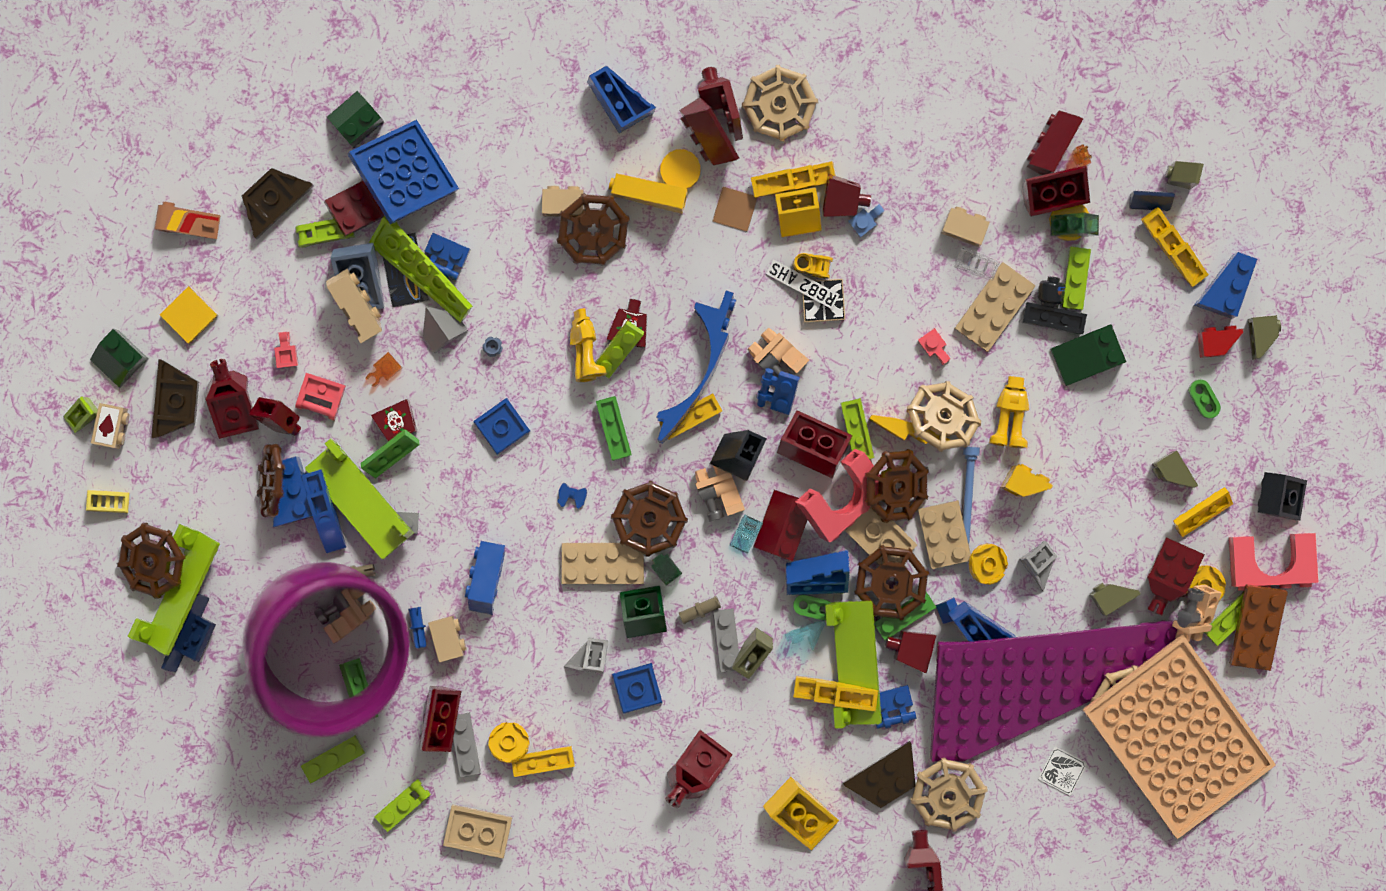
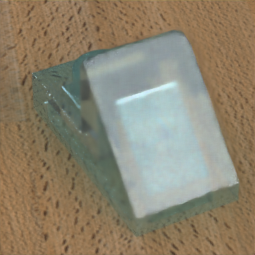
M744 514L730 542V546L748 554L763 523Z
M820 620L786 632L784 635L787 642L791 641L792 644L803 641V636L807 635L813 651L825 623L824 620Z

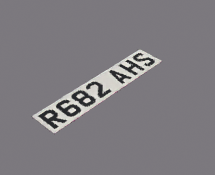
M774 259L766 272L767 275L831 309L839 297L838 293Z

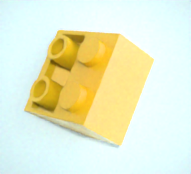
M816 188L775 194L774 198L781 238L822 231Z
M1024 464L1011 466L1000 488L1016 497H1025L1052 489L1053 484L1049 483L1050 479L1042 474L1034 475L1031 473V468Z

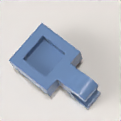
M880 204L869 213L863 209L848 222L861 238L877 225L874 219L882 214L884 209Z

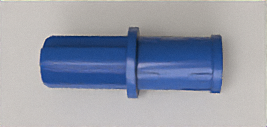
M421 607L408 609L411 622L409 629H412L414 647L417 649L426 647L424 632L426 625H423Z

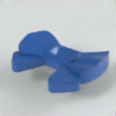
M562 483L559 489L558 503L561 507H564L568 498L575 499L576 507L579 509L584 505L587 489L570 488L566 483Z

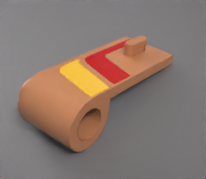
M163 202L162 205H158L154 229L217 240L221 215L175 207V203Z

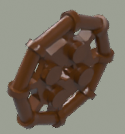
M582 193L564 211H560L559 234L556 241L573 259V263L600 264L604 266L621 249L626 248L627 227L630 218L615 202L613 196L586 195V193ZM589 203L603 204L600 209L589 208ZM584 206V210L579 216H572L575 211ZM608 207L618 218L611 220L606 213ZM568 220L573 221L570 234H567ZM592 224H595V227L598 228L594 234L588 231ZM620 224L618 239L613 237L614 225ZM574 239L580 247L577 251L568 242L569 240ZM610 241L615 243V245L602 254L601 249L608 246ZM585 250H596L597 256L583 255Z
M267 444L264 446L262 461L258 465L259 490L256 493L261 505L260 514L263 517L275 518L279 513L280 499L284 496L282 482L285 465L282 464V449L278 444Z
M910 449L898 452H883L881 458L868 473L866 472L867 499L865 504L874 510L883 523L898 520L910 521L922 503L928 500V467H925ZM903 459L902 465H894L893 460ZM910 464L917 469L915 473L910 471ZM887 465L888 468L881 472L880 477L877 476L881 469ZM875 480L879 481L877 495H875ZM898 482L901 484V487L896 492L895 486ZM916 496H918L909 507V504L911 503L909 501L911 500V498H915ZM879 501L885 502L887 505L886 510L878 504ZM902 507V512L893 513L895 508Z
M653 481L628 490L624 489L614 513L611 514V519L620 538V544L645 554L646 557L671 547L675 548L685 523H688V518L685 517L678 498L679 494L653 483ZM648 491V497L636 500L633 497ZM653 492L660 494L668 499H666L663 502L653 497ZM629 500L633 506L629 514H622ZM671 502L677 517H672L669 514L667 505ZM652 513L655 521L646 523L644 515ZM622 520H628L632 531L628 535ZM670 522H676L675 528L671 536H669L666 530ZM637 535L646 539V546L631 538ZM660 536L666 539L664 542L651 546L652 539Z
M142 523L140 527L131 533L122 536L117 567H120L128 581L130 590L159 599L169 590L180 586L182 583L180 579L183 562L186 556L181 552L173 538V532L150 526L148 523ZM149 534L161 537L159 542L151 540ZM141 536L142 542L136 545L133 540ZM166 542L174 556H170L169 549L164 546ZM129 549H130V550H131L130 559H129V561H127L128 553H129ZM150 557L153 559V564L151 566L149 565L150 562L147 561V558ZM171 561H175L173 575L169 573ZM130 568H134L136 572L134 575L132 574ZM164 578L168 581L159 587L158 581ZM141 581L150 583V587L141 584Z
M880 545V548L866 559L858 562L854 594L861 601H872L866 592L873 591L879 599L877 605L873 603L874 617L896 618L901 621L922 603L925 604L927 580L930 573L917 559L912 549ZM887 555L903 557L901 563L890 562ZM880 557H883L884 563L875 570L869 567ZM907 560L916 569L917 574L912 575L905 566ZM866 571L872 573L871 585L864 588ZM890 577H894V580L898 581V584L894 585L893 589H890L889 585L886 584V580H890ZM919 578L918 593L915 594L912 592L913 579ZM908 596L915 598L901 609L900 603ZM883 603H891L896 605L897 610L883 609L881 606Z

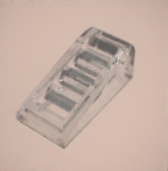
M961 247L953 267L993 281L1000 261ZM968 255L966 264H962L964 256ZM973 257L977 258L973 268L969 267ZM982 260L984 261V264L982 266L981 271H979L977 269L980 264V261ZM988 263H991L992 266L989 274H986L985 271Z

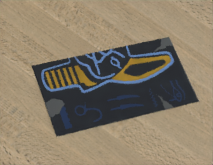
M416 233L407 234L418 246ZM383 257L392 307L428 301V295Z

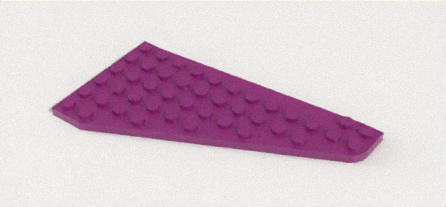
M1173 621L1140 623V625L974 642H938L930 760L932 762H939L941 758H946V760L966 761L1090 702L1105 679V674L1128 669L1132 665L1141 666L1176 639L1178 629L1172 626Z

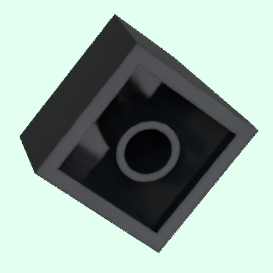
M1264 472V478L1261 481V495L1258 500V513L1300 521L1307 480L1284 474Z

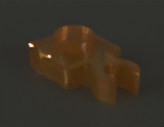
M1082 144L1073 150L1072 158L1076 165L1081 167L1091 164L1090 159L1092 155L1088 152V146Z
M387 352L373 365L377 370L369 373L365 379L368 380L371 376H374L376 382L372 386L375 387L379 384L382 377L388 381L403 367Z

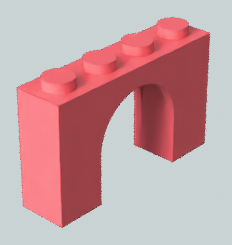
M854 449L840 461L851 477L854 486L852 498L845 507L832 511L822 495L812 489H809L795 501L818 536L827 542L836 540L841 532L847 527L852 526L861 514L866 513L870 509V506L865 504L867 499V477L865 475L874 465L865 452ZM875 480V495L878 494V485H879V481H876V480Z
M1316 533L1290 534V564L1284 572L1275 576L1263 573L1257 566L1254 536L1229 537L1231 586L1238 587V591L1245 590L1246 584L1271 588V585H1279V588H1292L1291 584H1299V587H1312V583H1318Z

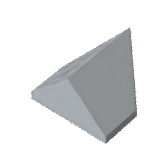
M426 306L423 338L434 353L468 331L463 322L460 323L447 311Z
M1046 540L1020 558V561L1043 592L1054 559L1057 558V555Z
M588 638V641L564 667L603 674L608 640Z

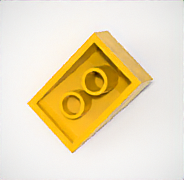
M791 776L763 805L774 821L810 850L839 821L838 818Z

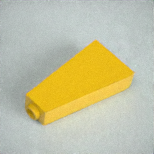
M616 173L615 178H611L608 188L612 190V196L683 214L688 195V189L618 173Z

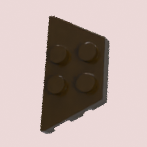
M273 168L266 172L242 195L253 236L258 239L314 185L311 182Z
M158 359L152 438H159L196 423L199 381L161 359Z
M906 742L842 783L845 787L879 808L884 807L916 786L911 742Z

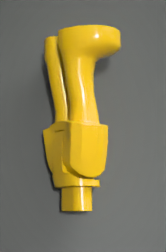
M581 308L573 312L574 320L572 321L570 332V345H575L576 382H590L596 380V377L604 376L607 373L604 366L595 364L593 342L596 340V334L590 317L586 315V309Z
M1008 376V383L1004 386L997 402V408L1000 409L998 428L996 433L990 436L989 444L1007 446L1010 412H1014L1008 447L1028 448V441L1022 437L1024 412L1029 411L1027 391H1025L1026 387H1024L1025 378Z

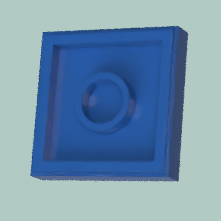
M507 398L473 421L497 455L530 432L528 426Z
M652 663L612 673L623 714L663 703Z

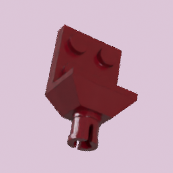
M715 67L703 69L701 74L704 81L698 87L699 97L711 107L712 111L723 108L729 134L734 135L735 141L742 140L741 120L730 80L723 77L718 78Z
M363 179L359 183L324 201L344 237L384 217V213Z
M220 359V364H218L217 360H214L210 363L214 375L207 386L205 400L218 438L221 439L258 430V421L249 415L253 406L247 391L248 377L234 370L229 371L226 359Z
M1166 537L1153 568L1147 576L1153 594V599L1147 609L1154 612L1157 604H1159L1156 614L1163 616L1168 602L1185 597L1205 554Z
M699 730L677 762L667 772L669 785L672 788V791L665 798L667 803L670 804L676 797L671 806L679 808L684 799L700 798L711 787L733 754L702 730Z
M928 830L912 831L913 847L908 849L904 857V863L907 868L926 867V877L931 883V887H927V891H943L941 861L928 843Z

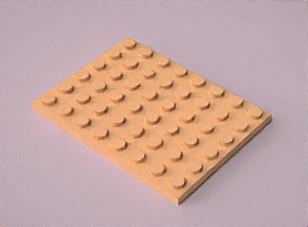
M1183 635L1179 636L1082 709L1176 839H1179L1276 766Z

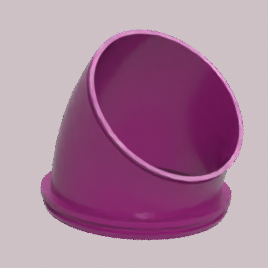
M311 563L292 569L276 578L263 589L253 603L244 627L243 652L249 683L255 700L263 712L276 724L288 731L305 736H334L356 729L371 720L389 703L396 693L404 677L409 658L410 642L408 627L396 600L377 582L351 567L338 563ZM334 587H346L361 591L372 597L378 604L385 618L388 632L386 656L380 671L373 681L358 694L334 702L309 700L286 688L271 671L264 655L269 638L278 622L303 598L316 591Z

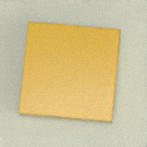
M190 286L160 314L188 344L219 316Z

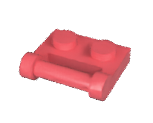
M306 373L295 408L300 410L304 408L328 416V419L335 420L346 386ZM306 395L332 402L331 409L306 401Z

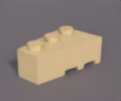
M346 269L327 280L326 284L340 310L342 309L348 318L349 325L353 326L357 332L358 340L360 343H363L382 331L379 319L382 316L377 307L372 308L368 302L371 299L366 290L361 291L358 284L360 281L355 273L350 274L349 270Z

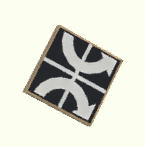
M843 279L815 281L839 294L832 309L802 293L804 323L845 320Z

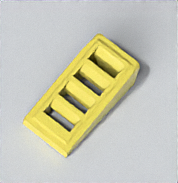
M87 490L86 511L128 513V492ZM93 495H98L97 507H93ZM102 496H106L105 507H101ZM110 496H114V508H110ZM119 496L123 497L122 508H118Z

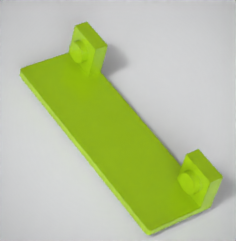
M330 438L324 443L328 448L307 465L305 470L310 473L322 469L332 502L381 559H385L414 532L338 443Z
M181 524L178 525L173 538L179 547L185 548L183 554H185L186 559L183 562L180 579L182 583L179 587H174L165 593L152 622L136 618L127 636L132 640L150 645L166 656L170 655L175 645V641L183 628L186 617L192 608V604L220 545L219 542L202 532Z
M846 601L825 605L827 626H834L838 682L878 690L876 711L834 707L835 729H842L848 725L881 724L873 602Z

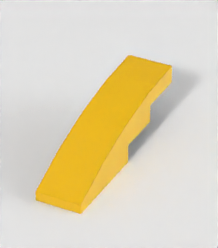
M833 161L751 177L754 197H764L827 184L828 174L836 176Z
M1156 207L1141 219L1165 255L1191 287H1194L1209 275L1189 244L1184 242L1174 225L1169 223L1160 208Z
M877 415L869 417L870 421L902 441L910 435L924 445L928 443L920 437H915L912 422ZM930 429L925 431L939 440L940 436Z
M796 676L793 697L810 699L819 703L834 704L836 707L876 711L878 690L841 682Z

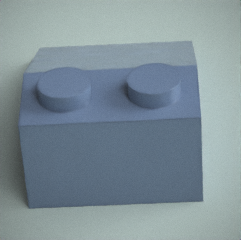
M374 243L333 249L331 262L334 275L336 276L346 269L349 270L350 274L355 273L360 281L358 284L361 291L365 289L371 299L368 302L372 308L375 306L377 309L384 308Z

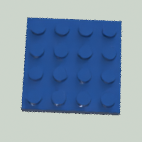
M417 119L357 147L347 154L390 224L457 192L459 189Z

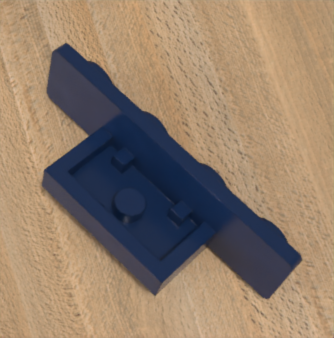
M197 594L170 655L164 658L161 666L163 670L176 672L183 656L197 662L200 661L216 626L215 623L202 617L209 597Z

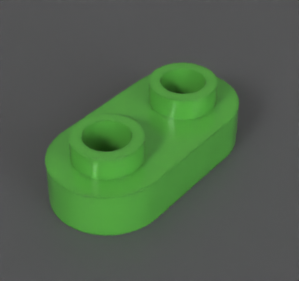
M1201 379L1193 381L1189 386V394L1199 413L1205 418L1216 417L1220 412L1221 406L1209 383ZM1197 386L1202 388L1201 394L1196 392ZM1207 404L1212 407L1210 412H1207L1205 409Z
M799 595L793 602V608L799 615L826 620V613H820L819 609L821 606L831 602L808 595ZM806 601L807 607L801 609L799 606L800 602Z

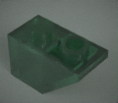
M1090 213L1052 215L1050 236H1099V215Z
M661 553L652 560L654 564L651 568L665 585H668L682 574L669 554L664 556Z

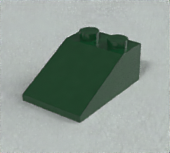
M1112 324L1050 348L1065 386L1127 362Z

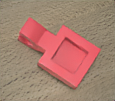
M935 328L918 340L929 357L935 354L942 365L950 361L951 358L942 349L947 344Z
M289 332L278 333L280 347L274 348L277 368L298 366L296 345L290 346Z

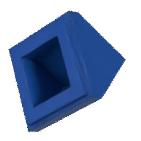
M954 597L935 605L943 624L953 621L948 612L958 606Z

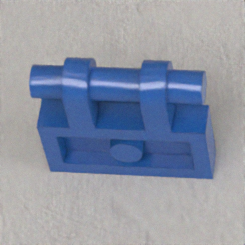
M432 233L425 248V252L431 254L430 260L446 278L456 281L460 273L453 271L454 266L463 268L471 250L435 233ZM438 258L447 261V266L444 267L437 264Z
M766 368L760 381L762 383L761 389L757 393V406L764 407L766 401L772 402L771 410L790 415L800 377L780 371L778 377L772 376L773 370ZM771 385L775 386L774 393L769 392V387Z
M908 685L880 692L882 723L876 724L877 729L884 727L888 729L891 728V725L899 723L904 725L911 720L917 719L915 711L906 712L905 707L913 705ZM899 709L900 715L888 716L889 711Z

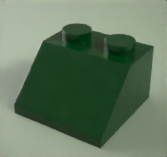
M358 91L327 116L329 121L353 148L384 122Z
M112 329L102 339L90 358L119 388L148 359L117 329Z
M660 586L620 592L623 622L627 638L667 632Z

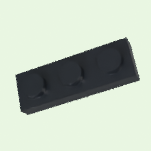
M1026 302L1022 323L1083 335L1087 314Z

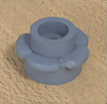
M488 337L482 346L483 351L490 357H495L496 354L499 355L503 349L501 346L502 342L497 337Z

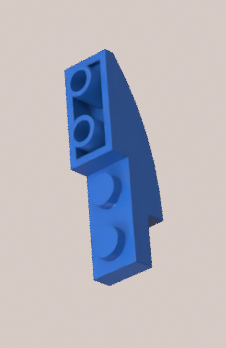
M322 469L301 475L307 493V501L326 553L346 548L337 513L333 507Z

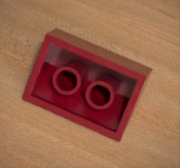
M699 97L679 110L682 114L680 120L686 129L690 128L692 132L690 137L695 145L699 144L702 150L699 153L705 162L709 161L715 166L739 159L714 112L705 101Z
M1060 110L1055 115L1051 114L1046 122V125L1049 126L1045 133L1043 131L1040 133L1036 141L1039 143L1036 150L1032 149L1026 159L1029 161L1027 167L1040 175L1054 173L1084 118Z
M1086 165L1025 179L1022 187L1024 205L1030 217L1090 203Z
M796 410L780 440L777 454L833 479L853 435Z
M777 490L773 491L753 546L754 548L793 561L807 523V518L795 503L799 499L798 497Z
M430 686L422 733L420 735L419 748L421 751L451 752L462 691L443 686Z

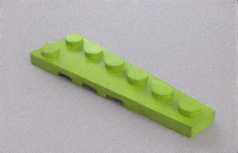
M384 216L369 243H374V248L380 255L461 323L473 306L400 228L397 222L390 224Z

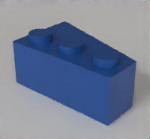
M607 65L588 77V85L618 133L625 131L654 113L656 107L646 101L639 92L627 85L626 81Z
M1240 252L1233 254L1212 283L1206 288L1205 292L1195 302L1194 306L1231 319L1236 318L1239 314L1257 258Z
M295 456L282 460V464L285 465L282 482L284 496L280 499L279 513L273 518V527L313 517L301 477L305 473L300 457Z
M481 541L480 547L475 548L474 559L477 560L475 566H471L469 574L472 582L471 586L467 585L465 591V598H468L469 611L493 615V604L498 592L497 587L505 556V545Z
M848 550L786 563L787 595L848 593L850 575Z
M965 601L948 612L969 642L1016 637L1013 633Z

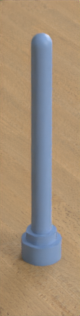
M963 447V455L967 459L963 522L968 544L970 542L975 460H977V456L980 454L979 447Z

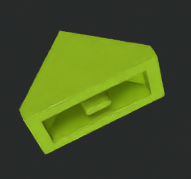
M82 396L77 399L63 417L76 433L96 418L98 409L90 398Z

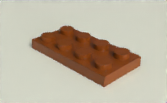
M1246 584L1229 664L1271 671L1288 594L1286 590Z

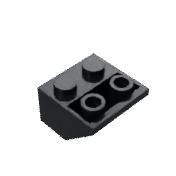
M750 430L726 433L723 435L710 464L747 481L767 438Z

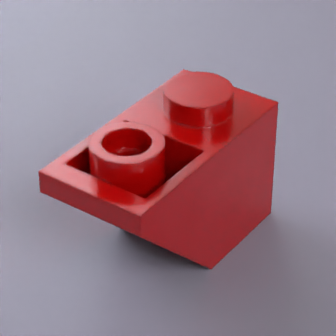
M1236 325L1225 326L1224 330L1216 331V327L1203 328L1204 332L1198 333L1200 358L1225 355L1243 334V329H1237Z

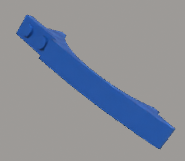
M725 291L720 309L698 302L695 303V312L704 323L709 334L711 344L710 362L701 384L686 400L672 408L658 412L656 418H658V421L663 422L658 436V442L661 444L672 435L698 402L718 366L729 339V334L723 332V330L727 331L730 319L727 317L730 311H734L737 301L734 299L733 292Z

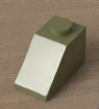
M1175 161L1166 170L1167 184L1191 190L1199 184L1204 164Z
M1277 315L1248 319L1252 360L1261 358L1278 338L1279 332H1281V322L1277 320Z
M1177 450L1152 463L1154 466L1152 469L1153 473L1158 479L1188 488L1198 486Z
M1100 583L1093 588L1094 592L1090 596L1102 615L1107 616L1141 593L1139 590Z
M755 628L745 640L732 669L749 679L773 650V638Z

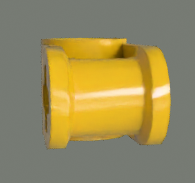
M800 253L794 258L792 263L794 270L798 273L830 279L829 268L833 258ZM799 258L807 260L808 265L806 268L798 266L797 260Z

